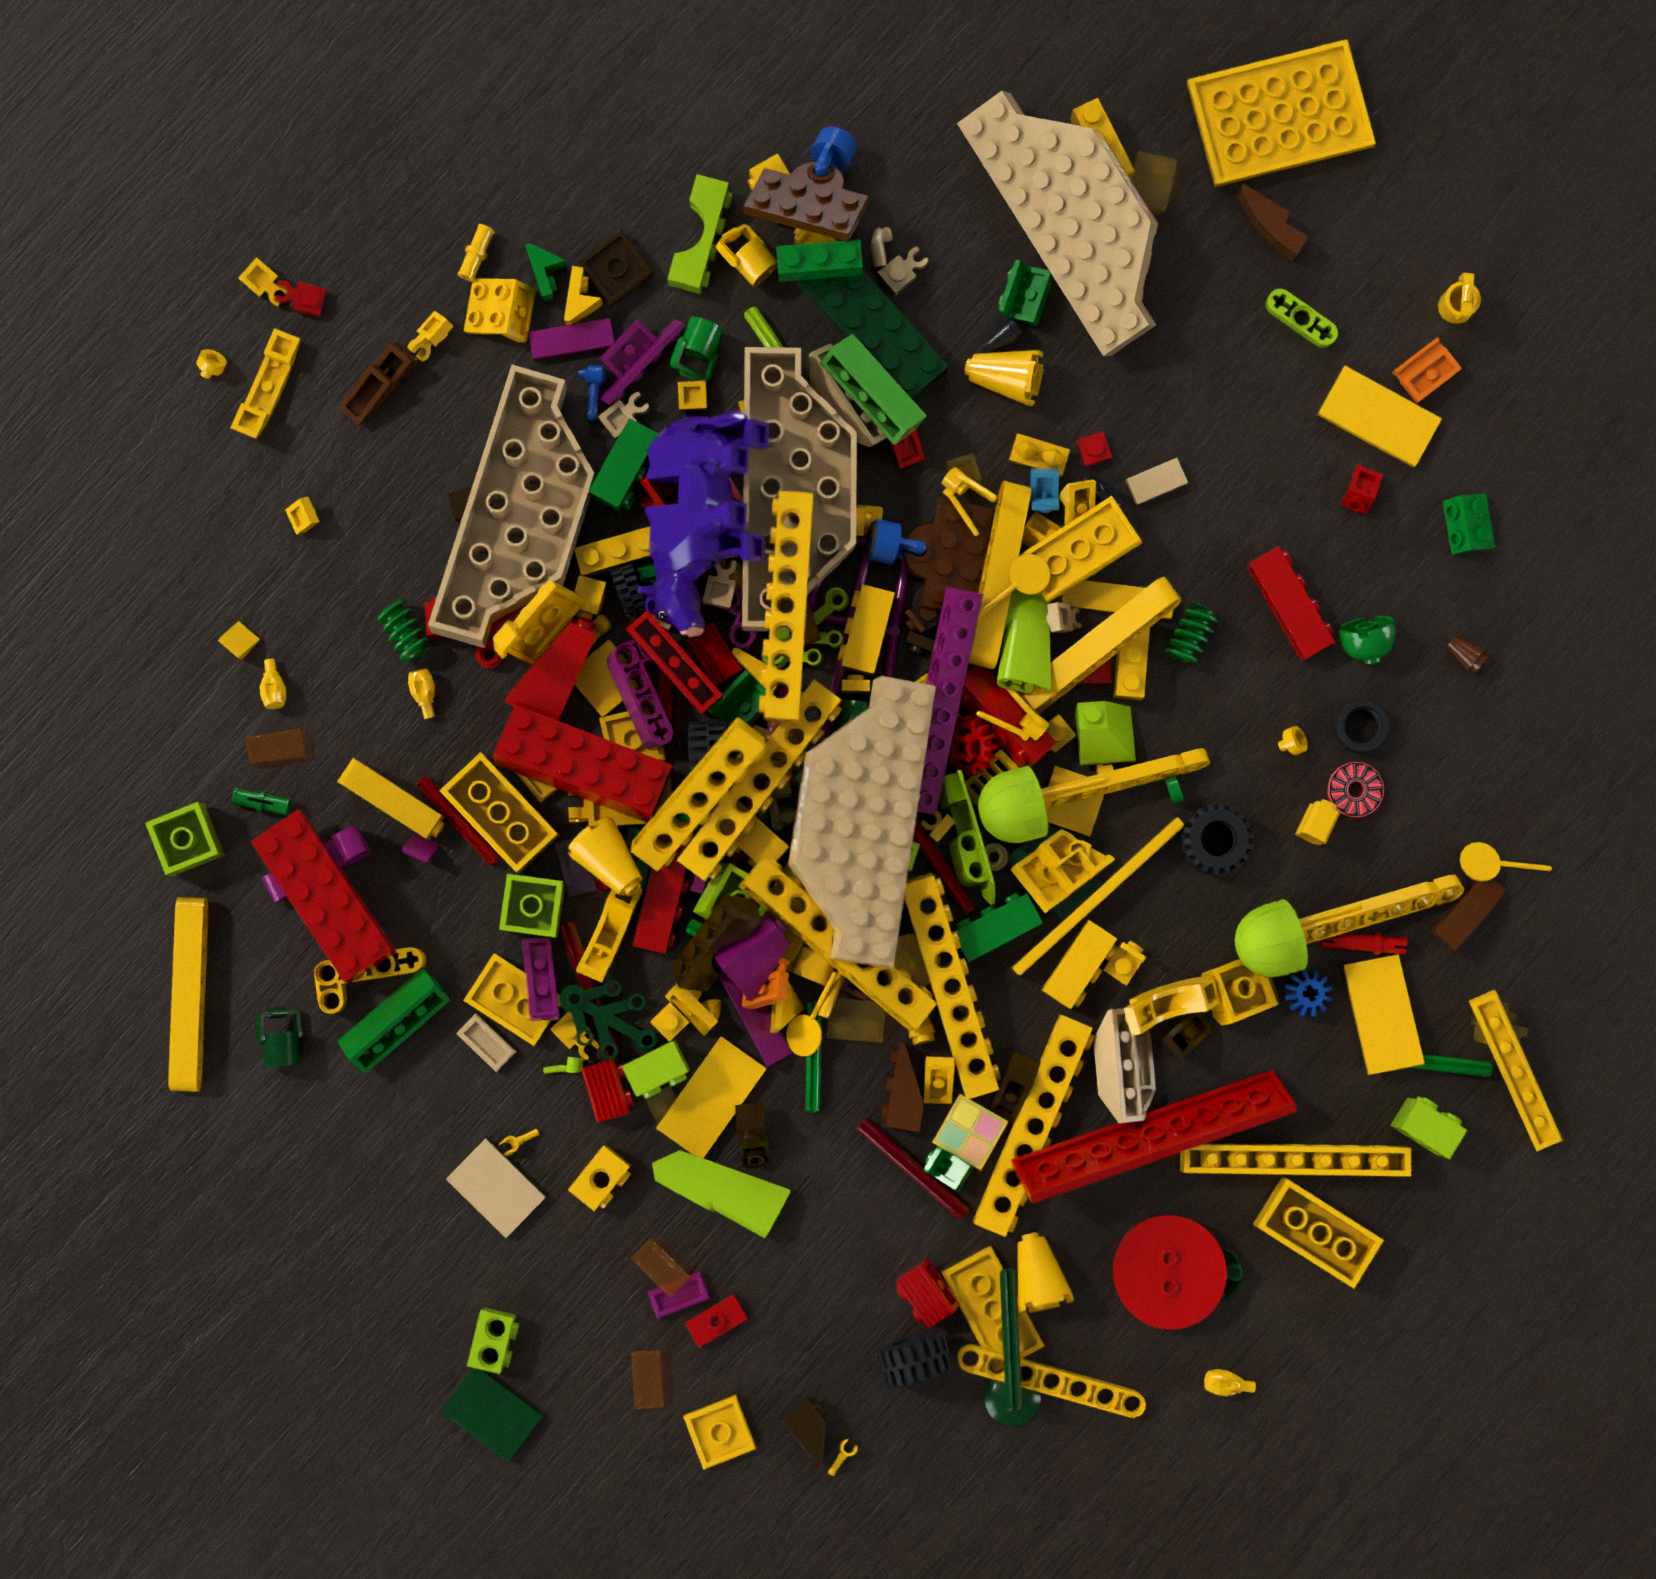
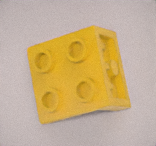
M475 278L474 282H472L464 332L469 334H499L516 342H527L536 289L517 279Z

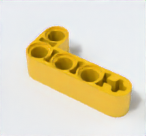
M418 948L396 949L397 952L388 957L391 961V967L387 972H381L378 965H376L351 983L416 973L422 967H425L426 955ZM411 952L413 956H418L419 961L414 963V968H412L411 964L399 965L398 959L410 958ZM330 960L320 962L314 970L318 1004L323 1012L328 1014L340 1013L348 1004L347 983L343 982L336 970L334 979L331 981L324 979V968L328 965L333 967ZM331 993H335L340 1000L338 1007L335 1009L327 1005V997Z

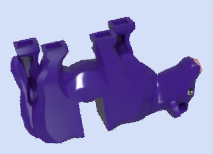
M730 411L713 418L692 416L680 419L660 431L647 449L650 467L646 479L679 486L678 504L645 507V513L650 525L649 551L650 556L654 560L656 582L652 586L637 587V593L648 595L645 601L646 611L648 610L651 614H654L658 620L674 626L681 635L687 637L702 635L706 626L705 620L701 615V595L694 581L726 558L741 556L742 560L765 561L766 538L762 535L744 532L746 531L747 503L733 501L729 477L732 472L748 474L749 447L759 450L769 448V424L755 419L748 420L747 415L739 411Z

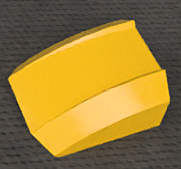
M1240 959L1202 973V977L1214 975L1221 1002L1211 1008L1213 1013L1212 1017L1221 1026L1235 1023L1279 1005L1278 992L1272 977L1260 976L1250 971Z

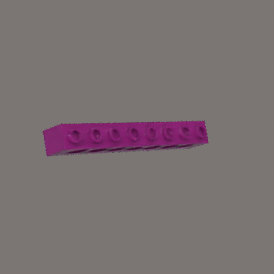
M946 587L926 685L936 686L917 812L936 815L983 598V594Z

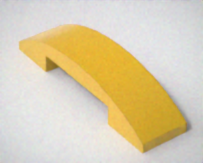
M274 328L264 351L265 358L245 403H241L230 427L232 430L258 439L283 392L301 341L300 338Z

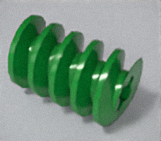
M405 598L385 608L377 619L380 624L387 623L383 627V631L385 633H392L388 640L391 643H397L394 647L396 652H403L400 656L402 662L418 659L433 648V646L424 647V644L429 640L428 637H418L423 628H413L418 619L407 618L412 609L401 608L407 601Z
M1190 601L1189 605L1192 609H1186L1184 612L1187 619L1179 621V625L1183 629H1176L1174 631V635L1178 639H1170L1168 642L1173 649L1166 648L1164 652L1183 663H1198L1199 660L1193 653H1203L1204 650L1198 644L1199 642H1209L1203 634L1204 632L1213 634L1214 630L1209 626V623L1218 624L1219 620L1206 607Z

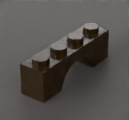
M730 895L723 897L672 965L678 988L708 991L720 976V971L714 957L716 952L729 943L748 939L762 921L754 899Z

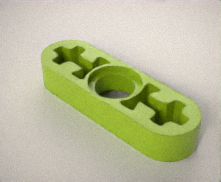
M1276 289L1268 296L1266 300L1268 312L1317 347L1327 348L1337 339L1338 330L1335 324L1287 290ZM1283 297L1285 299L1283 304L1289 309L1292 304L1296 306L1291 311L1289 317L1285 315L1288 311L1285 307L1275 308V300L1273 298L1279 299ZM1299 311L1307 313L1309 323L1304 326L1298 325L1294 320L1295 313ZM1316 320L1319 323L1315 327L1320 331H1323L1325 328L1330 331L1328 336L1331 339L1325 338L1321 340L1319 338L1321 333L1315 328L1311 333L1307 330L1310 329Z

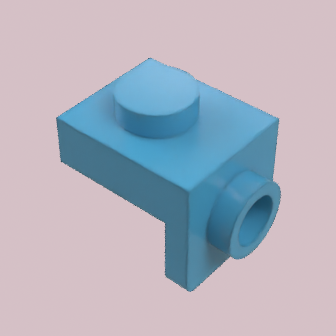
M1058 468L1031 469V509L1040 513L1059 510Z

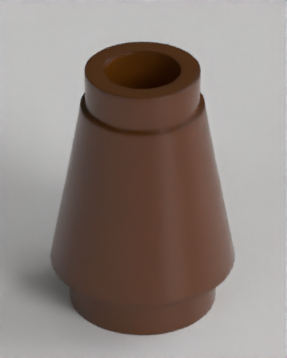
M1455 635L1446 647L1467 671L1471 670L1475 674L1489 658L1484 653L1485 649L1460 638L1458 635Z

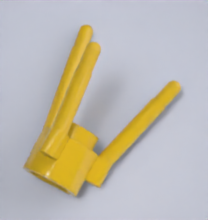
M954 467L942 480V485L946 487L943 494L951 500L974 536H978V530L955 497V494L957 493L961 496L968 488H971L991 502H995L997 496L967 477L957 467Z
M1006 689L1027 712L1020 722V725L1023 727L1022 730L981 711L976 713L977 716L1019 735L1025 741L1029 737L1036 741L1049 726V723L1039 714L1035 713L1014 690Z

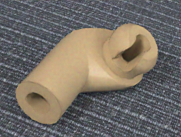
M878 227L874 230L870 243L873 267L887 265L883 242H890L892 240L889 227L882 229Z

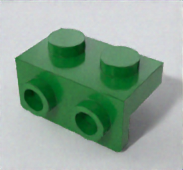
M1015 260L1014 266L1008 273V283L1005 292L999 299V312L1007 319L1012 318L1015 322L1037 326L1054 279L1051 272L1045 269L1026 266L1021 260Z
M1486 494L1460 495L1443 501L1452 555L1495 548Z
M745 670L741 675L734 678L728 689L708 708V711L717 721L725 720L728 728L738 717L751 727L763 714L759 713L760 696H766V689Z

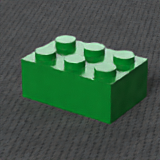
M630 418L628 419L589 490L593 501L621 516L625 510L629 512L632 509L637 498L634 496L638 486L643 487L640 481L650 466L647 449L652 440L658 435L657 432Z

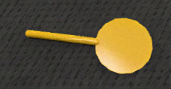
M1026 554L1016 558L1009 569V580L1012 585L983 607L979 612L978 618L1015 589L1027 595L1043 591L1050 580V569L1047 563L1039 556L1033 554Z
M1481 842L1467 845L1460 855L1461 868L1465 874L1471 879L1480 882L1495 878L1500 871V866L1541 871L1552 870V867L1547 865L1500 861L1495 849Z
M837 972L831 974L811 1015H798L788 1025L786 1031L788 1046L793 1053L799 1056H810L821 1045L822 1030L815 1018L837 977Z

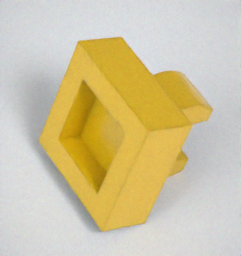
M938 811L936 815L931 814L936 819L934 825H929L924 820L921 822L924 830L932 831L929 834V838L935 845L956 822L948 814L942 820L941 814Z

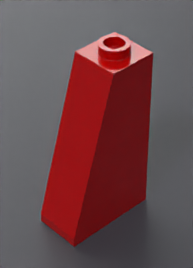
M579 617L578 620L572 618L509 691L505 703L512 706L516 704L558 721L596 637L598 629L593 627L594 623L582 617Z

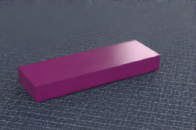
M610 318L529 332L534 361L607 349L615 343Z
M551 937L523 938L522 950L530 1021L558 1020L559 1009Z

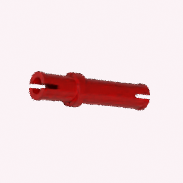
M1343 933L1320 940V948L1370 951L1374 955H1380L1381 952L1405 955L1407 950L1405 948L1407 946V937L1382 936L1381 933H1375L1374 935Z

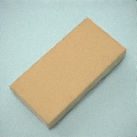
M1178 458L1126 479L1136 506L1188 484Z
M477 1013L456 1033L496 1072L517 1052Z

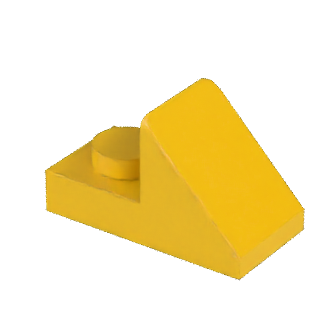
M572 266L564 316L566 325L577 324L603 305L601 298L582 295V293L587 294L589 287V277L585 276V271L582 267Z
M1095 480L1068 483L1059 493L1058 498L1065 505V525L1095 507Z
M926 1057L924 1063V1103L952 1104L954 1058Z

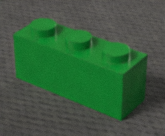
M861 240L776 246L779 282L862 275Z
M1018 891L1004 899L1006 903L1004 906L996 909L992 905L979 912L981 918L971 922L970 918H967L954 925L957 929L956 932L961 945L960 950L967 963L1043 923L1028 894L1021 896Z

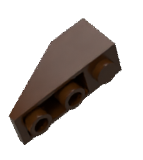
M899 1042L898 1048H892L890 1064L895 1065L894 1075H888L885 1092L891 1093L889 1104L883 1103L881 1120H886V1127L919 1132L924 1103L906 1045Z

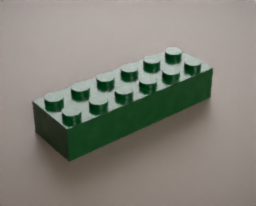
M864 270L861 276L797 280V287L842 338L845 339L853 333L913 401L947 373L948 365Z

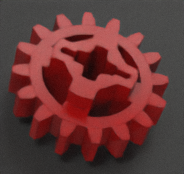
M973 715L957 717L948 756L950 758L948 766L955 765V773H958L957 770H962L964 776L984 773L985 769L991 768L989 761L996 759L992 750L997 749V745L992 744L991 741L996 736L995 734L989 735L990 725L982 726L981 717L974 719Z

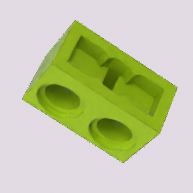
M486 1307L480 1310L467 1366L498 1374L503 1371L504 1367L509 1368L513 1352L508 1350L510 1340L516 1339L519 1329V1323L515 1322V1314ZM492 1321H502L505 1325V1332L503 1334L494 1333L491 1329ZM486 1348H493L498 1352L497 1361L490 1362L486 1360L484 1356Z

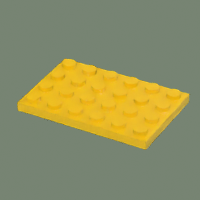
M1347 39L1188 79L1187 81L1215 187L1372 148L1376 144Z

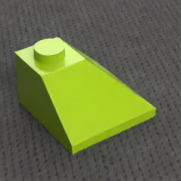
M1107 701L1077 703L1075 720L1080 766L1136 762L1131 707Z

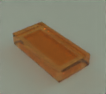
M301 728L245 737L249 765L306 757Z
M651 1238L631 1257L671 1299L691 1279Z
M660 1349L632 1351L635 1409L662 1408L664 1404Z

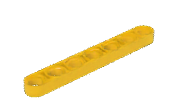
M967 1344L960 1348L957 1359L964 1371L1005 1382L1004 1370L1000 1373H994L990 1370L991 1361L997 1358L1004 1360L1002 1352L973 1344ZM968 1351H974L978 1354L977 1363L971 1366L963 1363V1355ZM1020 1358L1021 1367L1028 1366L1032 1369L1031 1378L1026 1381L1021 1380V1387L1132 1418L1140 1416L1145 1410V1399L1134 1389ZM1048 1374L1058 1375L1059 1383L1056 1387L1047 1388L1044 1385V1378ZM1077 1381H1082L1086 1384V1390L1080 1396H1075L1071 1393V1386ZM1102 1389H1110L1113 1392V1398L1110 1402L1101 1403L1098 1401V1393ZM1131 1396L1139 1398L1140 1401L1139 1407L1133 1411L1127 1410L1124 1406L1126 1399Z

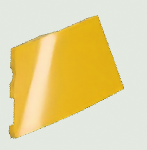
M1061 829L1042 842L1033 853L1014 865L1011 871L1044 913H1047L1099 874L1115 859L1109 854L1104 855L1092 849L1091 844L1078 840L1074 835Z

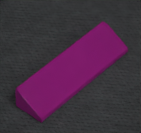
M718 965L719 977L766 1066L768 1067L790 1055L792 1052L781 1031L779 1030L776 1034L770 1033L771 1012L768 1007L763 1006L753 1010L743 1008L742 991L724 972L721 966Z

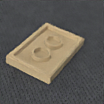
M487 1138L446 1178L505 1238L546 1198Z

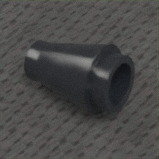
M1009 318L1007 321L1003 319L986 340L982 342V345L988 353H996L1020 342L1018 339L1024 335L1012 318Z

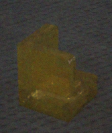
M974 453L946 462L945 468L947 473L954 467H957L967 477L978 484L981 483L982 479Z

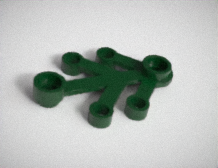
M609 980L602 986L587 990L578 985L567 986L562 990L559 1001L565 1011L572 1013L577 1032L575 1039L579 1045L587 1046L593 1041V1033L586 1027L584 1011L594 1019L601 1045L600 1055L603 1059H614L618 1053L616 1045L611 1041L608 1026L634 1040L635 1047L641 1052H650L656 1048L658 1038L653 1031L647 1029L640 1031L613 1015L628 1010L638 1011L643 1009L645 998L641 994H633L626 1000L598 1007L589 1000L604 995L609 997L617 996L621 992V985L618 981ZM610 983L617 986V991L614 994L609 993L607 990V986ZM571 994L578 995L579 1001L577 1004L570 1003L569 996ZM634 997H638L641 1000V1005L638 1008L632 1005ZM582 1032H586L589 1035V1041L586 1043L580 1041L579 1036ZM645 1035L651 1037L652 1042L649 1046H645L642 1043V1038ZM606 1046L613 1048L614 1052L610 1057L604 1054Z

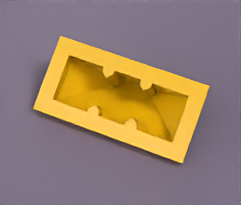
M789 981L786 1000L772 1004L770 1033L776 1034L804 1009Z

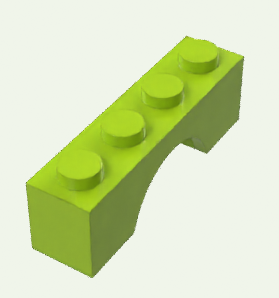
M696 175L689 201L690 207L700 215L704 222V232L700 241L693 248L674 254L667 279L669 286L701 294L702 287H708L711 271L707 269L710 260L715 261L718 252L715 244L717 234L722 235L726 222V219L722 218L724 208H730L733 193L729 192L728 182Z

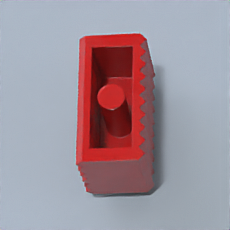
M713 622L705 626L702 635L688 637L684 640L687 647L683 648L684 652L693 662H698L702 669L701 671L716 688L743 672Z
M615 1058L581 1068L597 1123L631 1112L630 1107L634 1106L630 1089L624 1090L622 1080L626 1079L622 1062L617 1063Z
M928 1258L902 1274L895 1281L898 1285L896 1287L898 1294L903 1300L910 1302L914 1308L913 1315L920 1324L924 1323L927 1329L952 1314L960 1305Z

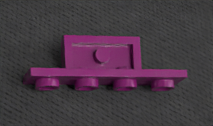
M674 319L656 338L640 320H636L599 358L618 378L599 399L608 405L618 402L625 394L624 389L630 383H636L643 376V369L649 363L653 364L663 355L662 350L668 343L673 344L682 335L681 330L686 325Z

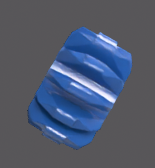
M1301 970V979L1297 975H1292L1291 980L1295 983V986L1291 984L1285 985L1287 990L1292 991V994L1285 996V1000L1294 999L1289 1008L1294 1011L1300 1006V1016H1305L1307 1010L1311 1017L1317 1016L1316 1007L1321 1012H1325L1327 1009L1322 1001L1332 1002L1331 997L1325 996V992L1333 990L1332 986L1323 987L1328 978L1322 976L1317 980L1318 971L1316 970L1311 972L1310 977L1306 970ZM1306 986H1308V989L1314 990V996H1310L1312 1000H1309L1308 997H1303V991H1307L1305 989Z

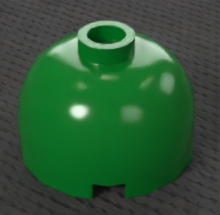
M1374 616L1375 621L1365 622V618H1359L1341 625L1339 633L1343 649L1352 658L1364 660L1365 664L1380 662L1381 657L1387 655L1392 650L1396 641V629L1393 618L1389 616Z

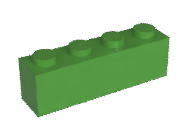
M853 333L833 346L820 362L894 445L914 432L927 415Z

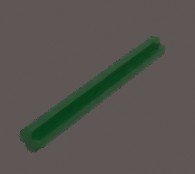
M1003 1269L1000 1271L1006 1410L1007 1412H1020L1023 1408L1016 1271L1014 1269Z

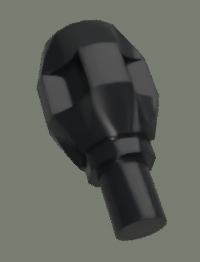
M1086 471L1080 477L1082 481H1096L1095 506L1110 496L1114 498L1119 507L1123 504L1120 493L1112 485L1101 482L1099 479L1096 480L1089 471Z

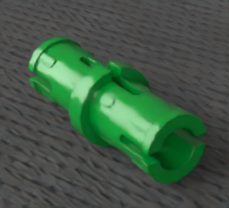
M235 788L232 796V805L253 808L259 813L268 811L288 816L291 808V798L268 795L267 791L263 790L258 793ZM250 799L272 802L273 805L250 801Z

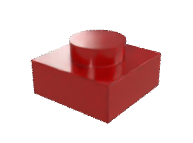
M1104 431L1076 441L1085 467L1112 458Z

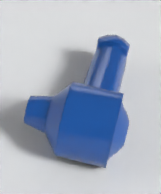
M590 364L586 369L579 370L578 378L584 379L589 385L586 421L595 423L598 419L600 386L606 380V371L602 365Z

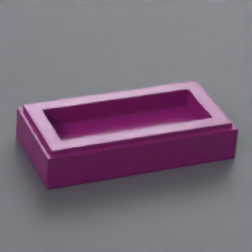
M701 1271L647 1292L657 1319L710 1299Z

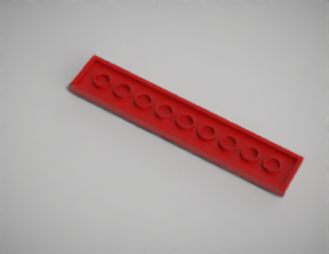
M1271 1070L1148 1112L1143 1121L1116 1123L1011 1160L1012 1167L1031 1203H1035L1295 1113L1296 1104L1276 1074Z

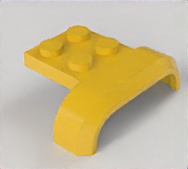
M549 579L539 589L532 601L522 609L514 622L508 620L493 637L496 652L502 659L509 653L533 664L586 601L579 594Z

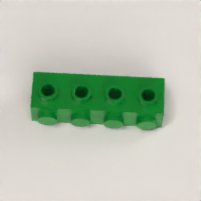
M422 967L337 1042L349 1061L366 1074L445 1006L450 999L440 984Z

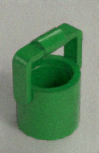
M694 316L690 317L684 336L680 337L677 341L670 361L671 367L678 370L680 375L692 381H709L718 358L715 353L724 329L709 320ZM683 352L694 358L707 361L703 374L685 364L679 363Z

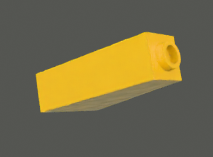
M354 758L337 781L428 840L432 836L436 838L445 825L442 822L445 816Z

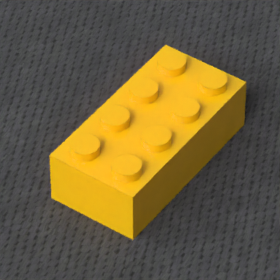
M481 752L440 790L516 873L520 874L560 836Z
M1284 1177L1280 1179L1253 1223L1260 1230L1352 1288H1355L1384 1241Z

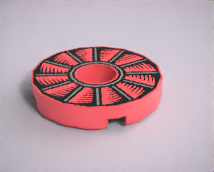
M1350 762L1338 767L1331 775L1327 788V796L1331 803L1337 805L1336 810L1340 814L1349 817H1363L1372 813L1380 805L1384 795V784L1379 773L1372 766L1362 762ZM1352 782H1357L1362 786L1363 792L1358 798L1352 797L1348 792V787Z

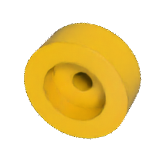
M205 349L200 352L196 363L202 370L201 376L210 379L212 375L218 376L223 373L227 361L220 353Z
M1292 726L1283 731V740L1278 742L1282 752L1288 750L1292 755H1298L1307 751V739L1301 728Z

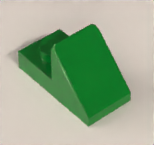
M531 243L526 244L525 247L544 303L555 300L553 291H556L557 287L553 275L547 276V274L567 267L564 259Z

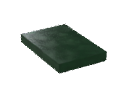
M472 1368L441 1410L442 1413L507 1462L510 1461L543 1416L486 1371Z

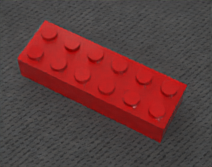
M516 704L493 754L494 764L646 823L655 815L672 773V765Z
M295 811L251 841L344 983L353 982L397 952L305 812Z

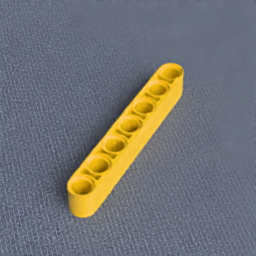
M1003 481L1001 484L978 592L983 594L980 610L1012 585L1009 580V569L1013 561L1019 557L1031 497V487ZM1011 593L978 618L968 664L994 670L1000 653Z
M1166 577L1159 578L1051 662L1050 691L1033 686L1031 693L1016 692L1035 713L1040 714L1177 607L1182 599Z
M178 897L175 905L168 1078L170 1091L199 1092L202 1084L208 936L207 898Z

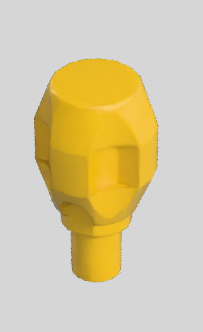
M275 659L264 660V678H262L260 684L261 699L267 709H279L285 705L287 697L286 687L279 672L276 671Z
M427 668L409 672L408 684L410 693L415 701L418 702V705L421 706L424 719L435 717L432 703H434L435 685L432 675Z
M1210 1370L1206 1373L1204 1379L1205 1389L1221 1396H1231L1242 1391L1254 1393L1256 1389L1255 1382L1243 1380L1242 1377L1227 1370Z

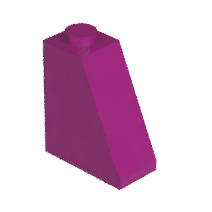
M767 913L760 916L761 923L748 939L729 943L719 949L714 955L724 972L750 1002L755 999L790 945V942L784 935L788 930L778 918L773 921Z

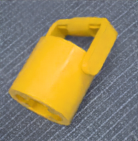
M746 224L727 231L716 244V249L732 267H736L753 287L765 281L778 267L777 259L765 247L764 242ZM743 234L749 242L734 255L725 244L731 243Z
M1462 273L1458 282L1451 285L1441 296L1438 309L1442 318L1447 322L1453 324L1465 323L1479 308L1481 296L1477 287L1474 286V273Z

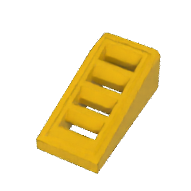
M734 648L732 654L737 662L761 684L762 668H768V665L739 648ZM779 684L772 689L773 695L776 689L778 688Z
M1002 749L995 754V760L989 761L991 769L997 775L1003 772L995 764L997 760L1008 770L1019 768ZM987 769L984 770V773L972 775L965 782L970 799L977 808L979 796L970 785L974 783L982 791L985 785L978 778L981 775L987 781L993 778L986 771Z

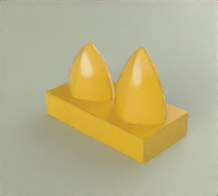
M1017 433L1009 462L1032 469L1058 468L1059 477H1062L1070 449Z
M676 984L665 997L705 1036L718 1023L721 1013V1000L710 999L700 1003L698 999L703 991L678 988V984Z

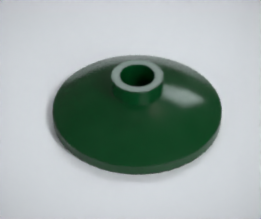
M1021 1371L1022 1381L1031 1378L1029 1374ZM991 1379L985 1389L984 1401L987 1411L998 1423L1006 1426H1020L1030 1421L1036 1415L1041 1402L1040 1392L1022 1387V1411L1007 1412L1005 1382Z

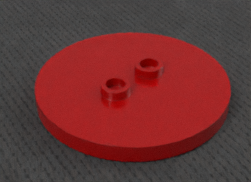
M1161 1215L1139 1223L1123 1238L1115 1255L1113 1278L1115 1288L1122 1303L1137 1319L1156 1328L1181 1329L1200 1322L1215 1309L1226 1286L1227 1266L1225 1256L1218 1241L1204 1226L1183 1216Z

